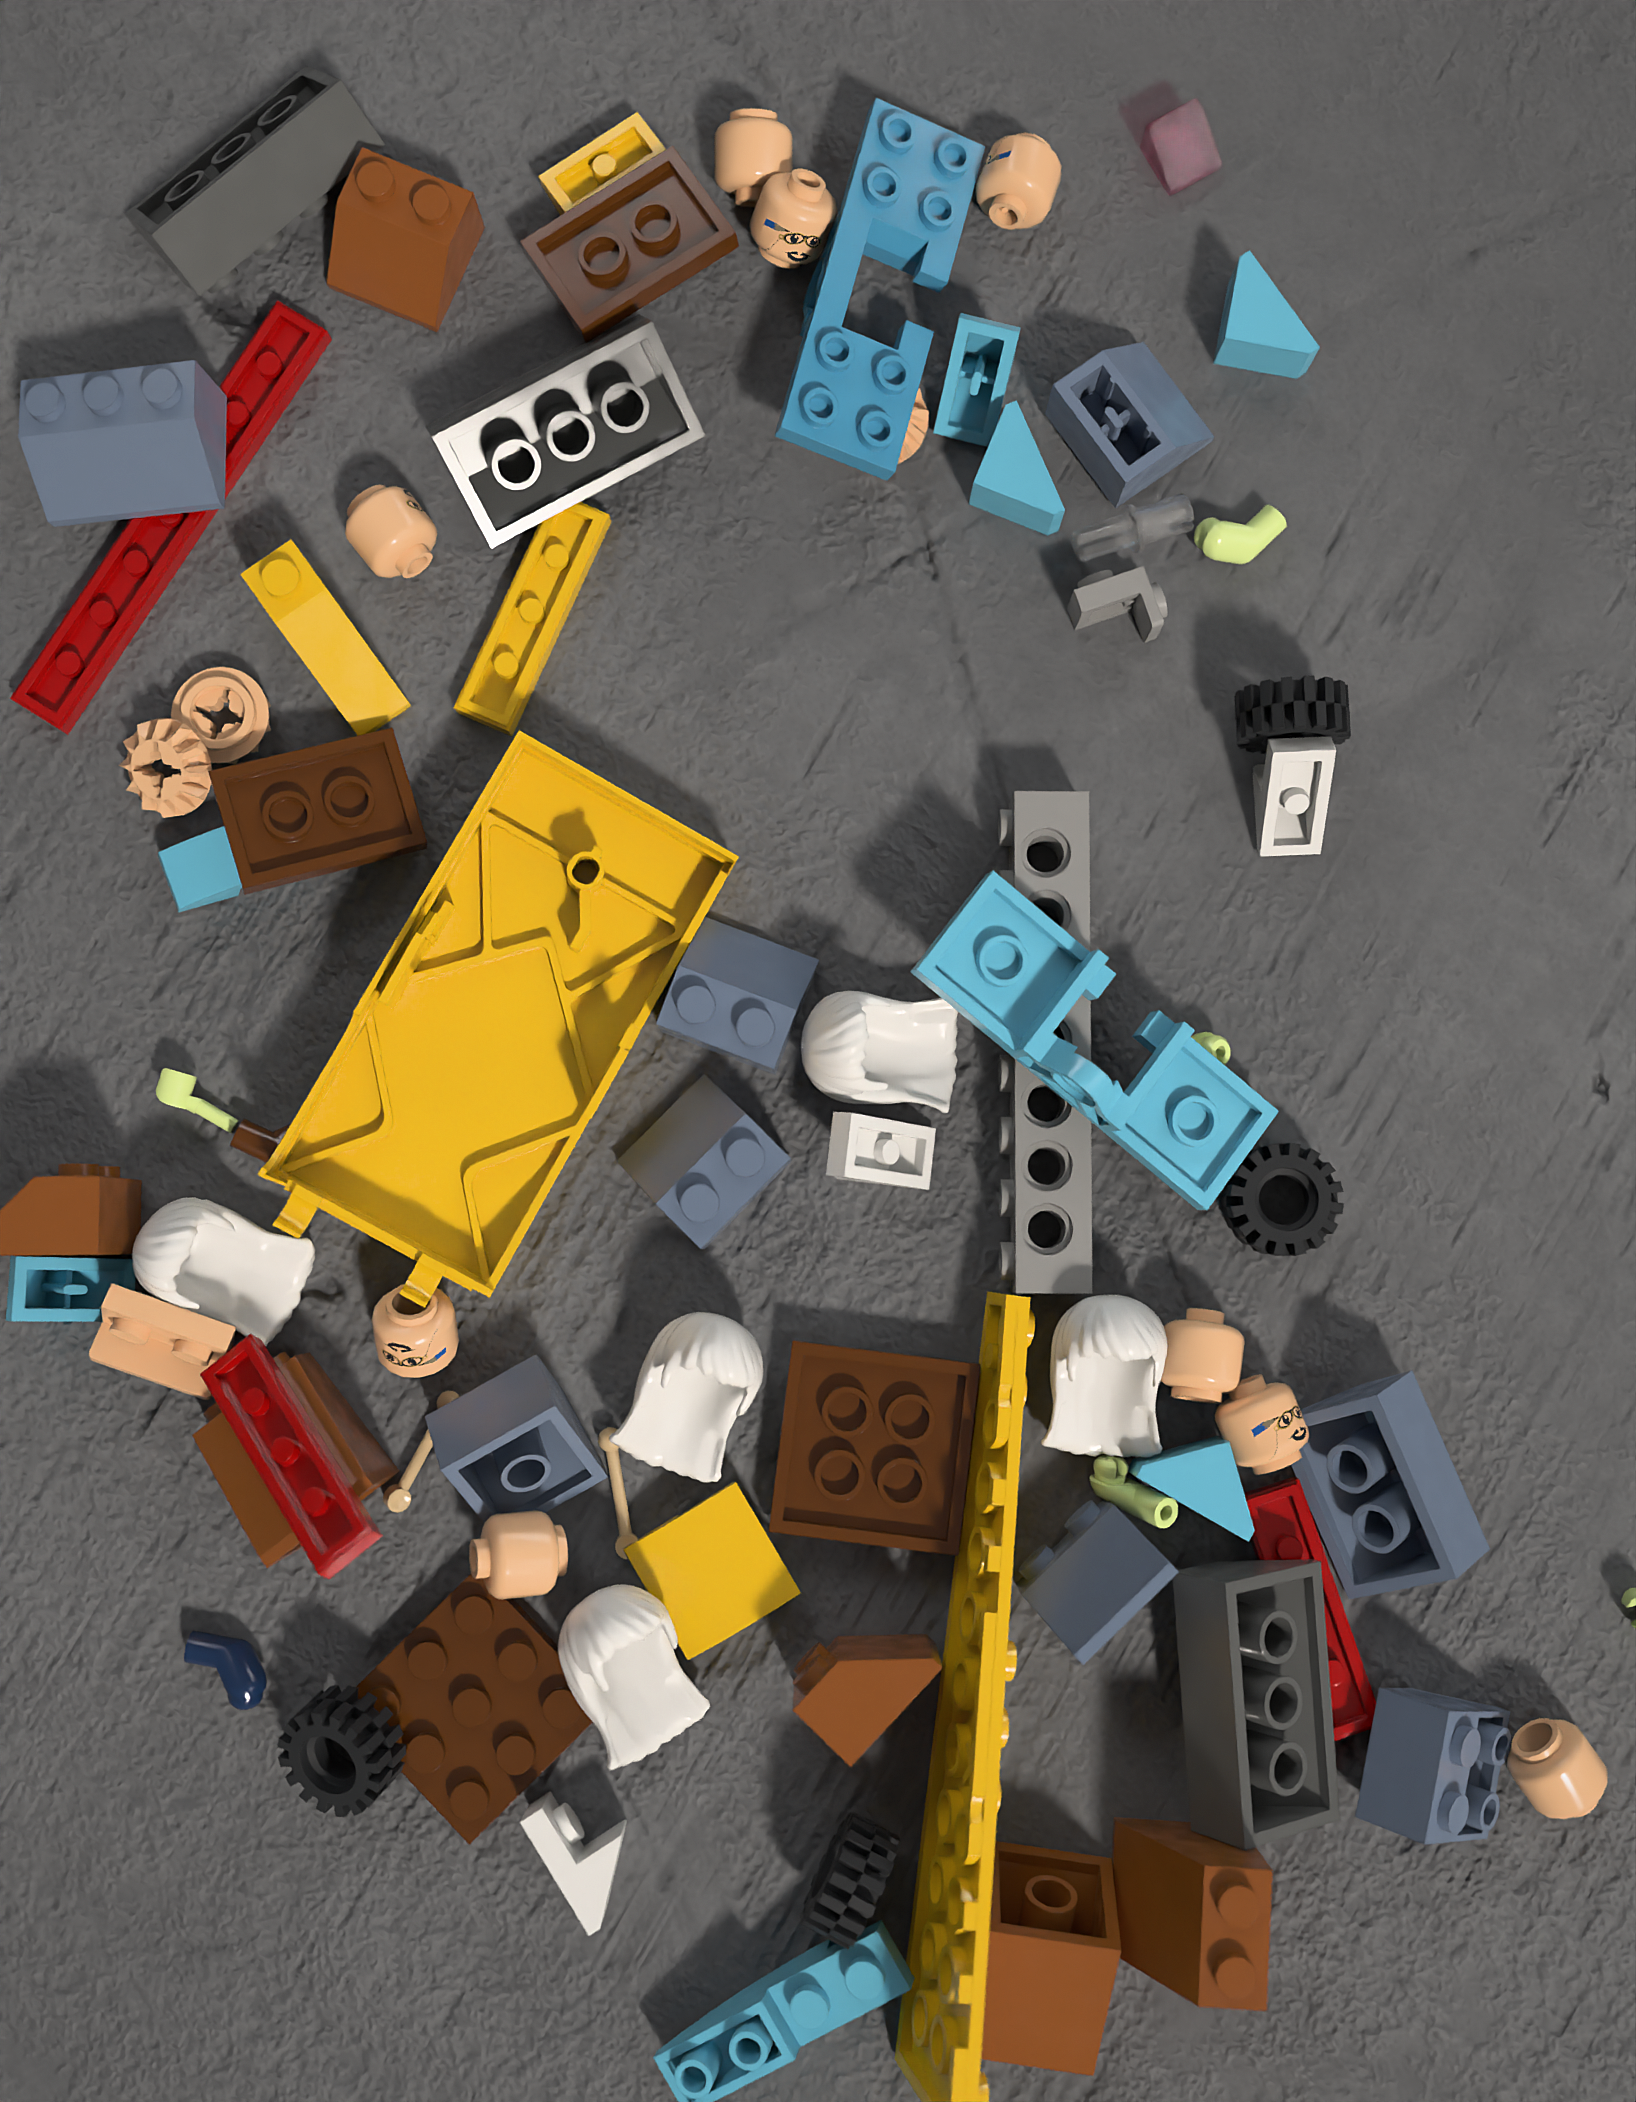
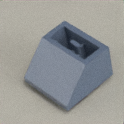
M1144 342L1102 350L1054 383L1045 415L1115 509L1207 446L1214 439V435Z
M1379 1688L1355 1817L1424 1845L1487 1839L1489 1830L1494 1826L1499 1814L1500 1802L1496 1789L1500 1767L1506 1761L1511 1748V1734L1507 1729L1511 1711L1413 1688Z

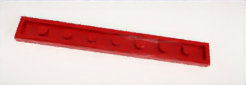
M278 300L219 386L227 396L225 499L332 341L327 330ZM219 509L130 519L10 699L68 735Z

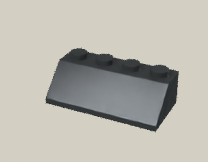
M306 66L126 212L125 216L186 286L199 296L207 290L209 293H216L235 279L238 274L235 267L252 253L259 256L274 248L284 236L281 229L298 215L301 218H306L319 211L329 200L327 192L345 178L347 180L362 147L376 152L385 144L340 79Z
M640 314L425 426L491 548L705 436L653 322Z
M1313 1559L1218 1561L1178 1570L1179 1572L1173 1577L1191 1831L1242 1850H1248L1340 1820L1321 1561Z

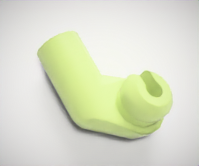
M1266 505L1246 525L1220 521L1213 517L1204 519L1195 529L1194 543L1197 548L1203 550L1206 557L1213 560L1245 564L1253 560L1287 527V523L1283 515L1276 508Z
M1100 1455L1095 1459L1093 1465L1094 1474L1089 1478L1091 1487L1097 1496L1106 1501H1111L1116 1507L1158 1528H1167L1174 1523L1178 1515L1176 1500L1127 1478L1128 1464L1122 1457Z

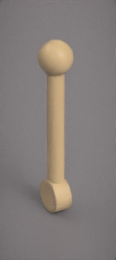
M454 1391L441 1393L436 1402L438 1409L460 1397L459 1394ZM429 1430L426 1431L399 1483L390 1486L384 1492L383 1502L393 1512H402L410 1505L411 1494L409 1489L433 1446Z
M607 1427L599 1433L598 1444L602 1450L606 1451L619 1536L615 1541V1550L621 1558L628 1559L623 1548L639 1538L631 1530L618 1452L620 1447L609 1440L610 1435L618 1429Z

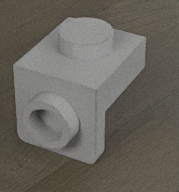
M1144 566L1113 576L1111 570H1103L1085 577L1078 582V588L1073 590L1067 606L1074 630L1131 611L1143 643L1157 638L1164 625L1163 618H1166L1168 615L1163 591L1157 582L1150 584Z

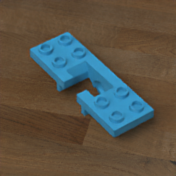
M875 98L866 116L838 217L834 221L803 303L804 321L799 334L803 338L775 431V437L886 481L895 473L934 331L906 320L898 330L894 348L842 327L862 254L912 275V282L938 293L941 292L949 280L985 146Z

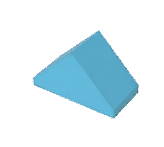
M1249 250L1239 257L1228 283L1214 364L1297 379L1307 372L1320 346Z
M963 313L960 314L934 434L986 447L989 446L998 424L1014 361L1020 327Z
M1016 400L1004 407L973 482L969 505L1042 534L1050 535L1059 531L1065 508Z
M44 1255L10 1256L6 1321L102 1322L101 1305L111 1283L135 1291L136 1276L132 1259Z
M1214 1436L1161 1451L1160 1454L1152 1457L1132 1459L1128 1466V1471L1135 1477L1249 1542L1255 1529L1229 1441L1219 1436Z

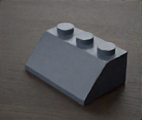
M196 360L21 380L18 438L45 516L53 527L225 508L227 396Z
M1412 1370L1357 1385L1301 1409L1308 1427L1309 1438L1307 1443L1299 1449L1302 1458L1291 1464L1296 1477L1300 1480L1308 1506L1348 1599L1457 1579L1490 1550Z

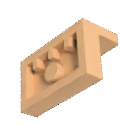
M111 1283L101 1305L102 1324L90 1348V1359L204 1400L210 1399L212 1394L200 1373L232 1349L236 1327Z

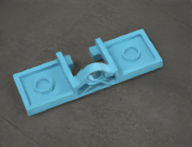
M994 870L987 873L910 972L1197 1210H1208L1279 1111L1191 1037L1195 1031L1186 1022L1174 1023L1160 1010L1150 1012L1132 1036L1149 1050L1152 1055L1124 1092L1118 1080L1111 1081L1099 1067L1075 1053L1078 1048L1077 1046L1058 1038L1053 1032L1081 995L1089 1001L1098 999L1115 977L1116 973L1105 965L1109 957L1099 949L1091 952L1088 951Z

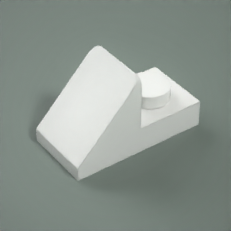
M1331 737L1268 739L1265 764L1256 765L1253 768L1257 850L1260 857L1321 854L1336 756V748Z
M833 1112L826 1175L835 1176L841 1180L929 1190L936 1128L856 1113Z
M550 1791L528 1806L520 1823L590 1936L600 1929L607 1909L627 1820L621 1821L583 1846L580 1840L584 1838V1830L577 1815L567 1803L559 1806Z

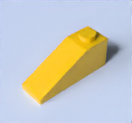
M292 539L240 574L357 735L375 732L411 707L408 700Z

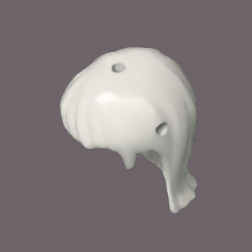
M860 991L836 992L823 998L814 1007L805 1022L801 1040L802 1063L805 1072L811 1082L822 1093L837 1101L852 1104L912 1102L925 1104L940 1110L942 1113H948L953 1084L956 1079L957 1057L955 1049L957 1046L956 1023L958 1011L942 998L905 1002Z
M196 1197L175 1200L155 1212L138 1233L132 1253L135 1276L150 1295L158 1300L235 1326L236 1331L245 1337L251 1333L261 1339L265 1346L273 1341L275 1335L281 1332L283 1325L292 1317L293 1309L300 1303L301 1290L306 1284L307 1277L312 1271L315 1260V1248L309 1238L297 1239L268 1232L233 1210L212 1201Z
M1097 1295L1087 1297L1074 1304L1061 1317L1055 1328L1051 1346L1050 1383L1053 1408L1048 1431L1041 1440L1043 1446L1057 1448L1061 1451H1069L1075 1455L1086 1454L1093 1457L1105 1454L1108 1456L1148 1458L1161 1453L1162 1446L1159 1439L1155 1405L1158 1385L1164 1371L1168 1345L1165 1329L1160 1318L1148 1306L1127 1296Z
M696 1312L686 1314L671 1321L659 1332L647 1353L638 1376L630 1412L619 1429L610 1435L609 1440L619 1446L621 1450L630 1453L635 1459L643 1460L651 1466H662L666 1470L674 1471L679 1475L689 1476L705 1483L718 1482L721 1478L722 1461L730 1429L736 1418L743 1415L749 1408L762 1383L763 1360L761 1350L755 1338L736 1321L718 1314Z
M625 1584L602 1588L583 1599L566 1617L558 1641L559 1660L565 1679L576 1701L597 1726L603 1737L607 1750V1767L609 1770L640 1761L646 1755L656 1752L662 1743L670 1741L674 1736L681 1734L687 1727L703 1718L706 1711L710 1708L709 1700L701 1694L684 1673L677 1660L674 1649H676L678 1644V1638L665 1605L649 1592Z

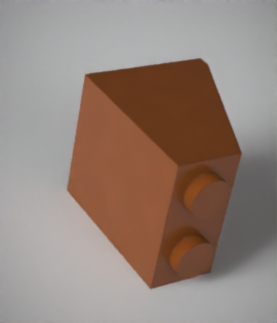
M283 1352L273 1358L361 1501L399 1472V1469L310 1352L295 1355L292 1358L286 1352ZM214 1403L203 1413L208 1423L192 1436L258 1557L266 1568H269L300 1550L302 1546L218 1404Z
M1114 1817L1112 1866L1121 1943L1120 1959L1198 2007L1267 2011L1273 1870L1256 1847L1242 1850L1191 1831V1822Z
M995 1841L981 2059L1094 2076L1121 1954L1112 1858Z

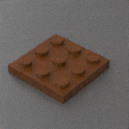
M792 1340L769 1532L958 1556L981 1364Z
M472 1573L356 1686L358 1687V1699L361 1700L369 1692L377 1697L373 1707L378 1712L387 1706L393 1713L387 1723L389 1727L400 1724L403 1735L396 1743L406 1744V1755L400 1760L405 1763L401 1772L469 1845L593 1723L582 1710L567 1684L560 1664L556 1643L513 1598H495L488 1592L483 1578L474 1579Z

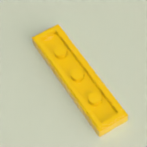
M579 502L539 523L453 707L457 713L513 736L612 522L609 514Z

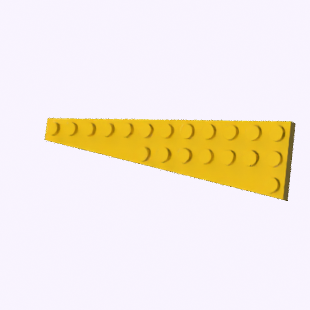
M987 1291L980 1346L979 1364L981 1365L959 1554L955 1556L942 1661L943 1668L941 1669L906 1964L914 1976V1982L911 1990L902 1994L894 2058L921 2102H989L988 2081L985 2073L980 2072L996 1818L1001 1802L1000 1756L1001 1748L1005 1747L1009 1734V1717L1004 1707L1005 1681L1013 1679L1017 1666L1016 1646L1013 1641L1008 1640L1022 1419L1023 1407L1027 1397L1026 1357L1027 1347L1030 1346L1035 1331V1317L1033 1311L1030 1310V1297Z

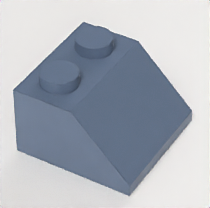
M704 917L678 965L656 1025L663 1033L776 1075L819 960Z
M705 1074L617 1160L619 1165L650 1199L700 1249H705L792 1161Z
M537 1354L425 1416L440 1470L484 1523L490 1516L495 1514L534 1510L546 1513L608 1478L604 1465L564 1391Z
M1104 1499L1098 1505L1090 1500L1075 1511L1064 1525L1069 1533L1052 1549L1044 1544L1035 1550L1020 1566L1019 1572L1023 1577L1015 1584L1025 1600L1082 1665L1179 1572L1111 1501Z

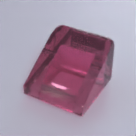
M1197 98L1159 117L1146 126L1140 149L1169 196L1221 169L1222 162L1204 110Z

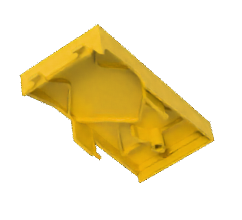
M519 730L353 1011V1016L343 1037L273 1155L257 1174L285 1186L284 1189L291 1193L285 1207L272 1225L299 1239L317 1209L320 1208L417 1261L399 1294L425 1308L443 1276L470 1291L474 1289L490 1298L739 856Z

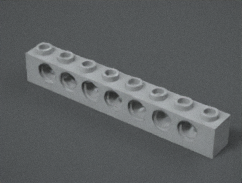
M1014 791L1009 802V809H999L998 845L1009 846V870H999V875L1035 906L1044 905L1051 908L1058 917L1059 926L1090 951L1089 791ZM1035 845H1045L1051 848L1057 855L1058 868L1051 872L1035 870L1027 860V850ZM1081 995L1054 1030V1033L1058 1038L1077 1046L1078 1048L1075 1053L1091 1061V1000L1089 1001ZM1000 1055L998 1066L999 1091L1010 1092V1117L999 1118L998 1132L999 1153L1010 1154V1179H1000L999 1215L1000 1217H1010V1242H1000L999 1244L1000 1280H1010V1292L1092 1294L1091 1121L1011 1055ZM1046 1088L1057 1096L1059 1112L1053 1121H1040L1031 1115L1027 1100L1033 1089ZM1035 1150H1048L1059 1161V1175L1049 1185L1037 1183L1028 1172V1160ZM1040 1211L1052 1214L1060 1225V1235L1057 1241L1047 1248L1035 1245L1028 1234L1030 1219Z

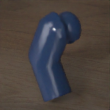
M195 1630L191 1632L185 1647L184 1661L190 1664L217 1668L224 1688L228 1693V1701L234 1708L248 1710L256 1707L263 1699L267 1677L253 1645L239 1638Z

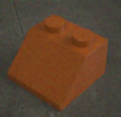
M362 147L337 200L326 282L328 287L438 332L485 229L474 192Z
M58 1164V1176H34L0 1210V1256L132 1254L135 1239L141 1230L142 1180L120 1178L119 1166H99V1164Z
M927 1634L837 1636L827 1648L818 1642L802 1657L793 1670L798 1675L793 1681V1711L851 1767L943 1668L936 1643Z

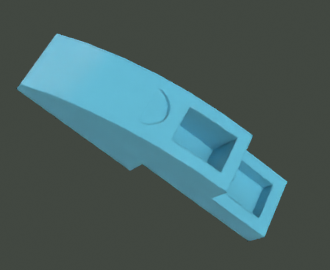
M882 1920L865 1928L861 1936L858 1935L856 1943L850 1946L849 1949L835 1944V1942L828 1939L788 1961L700 2018L660 2048L653 2058L678 2102H714L794 2061L801 2046L910 1991L914 1982V1976Z

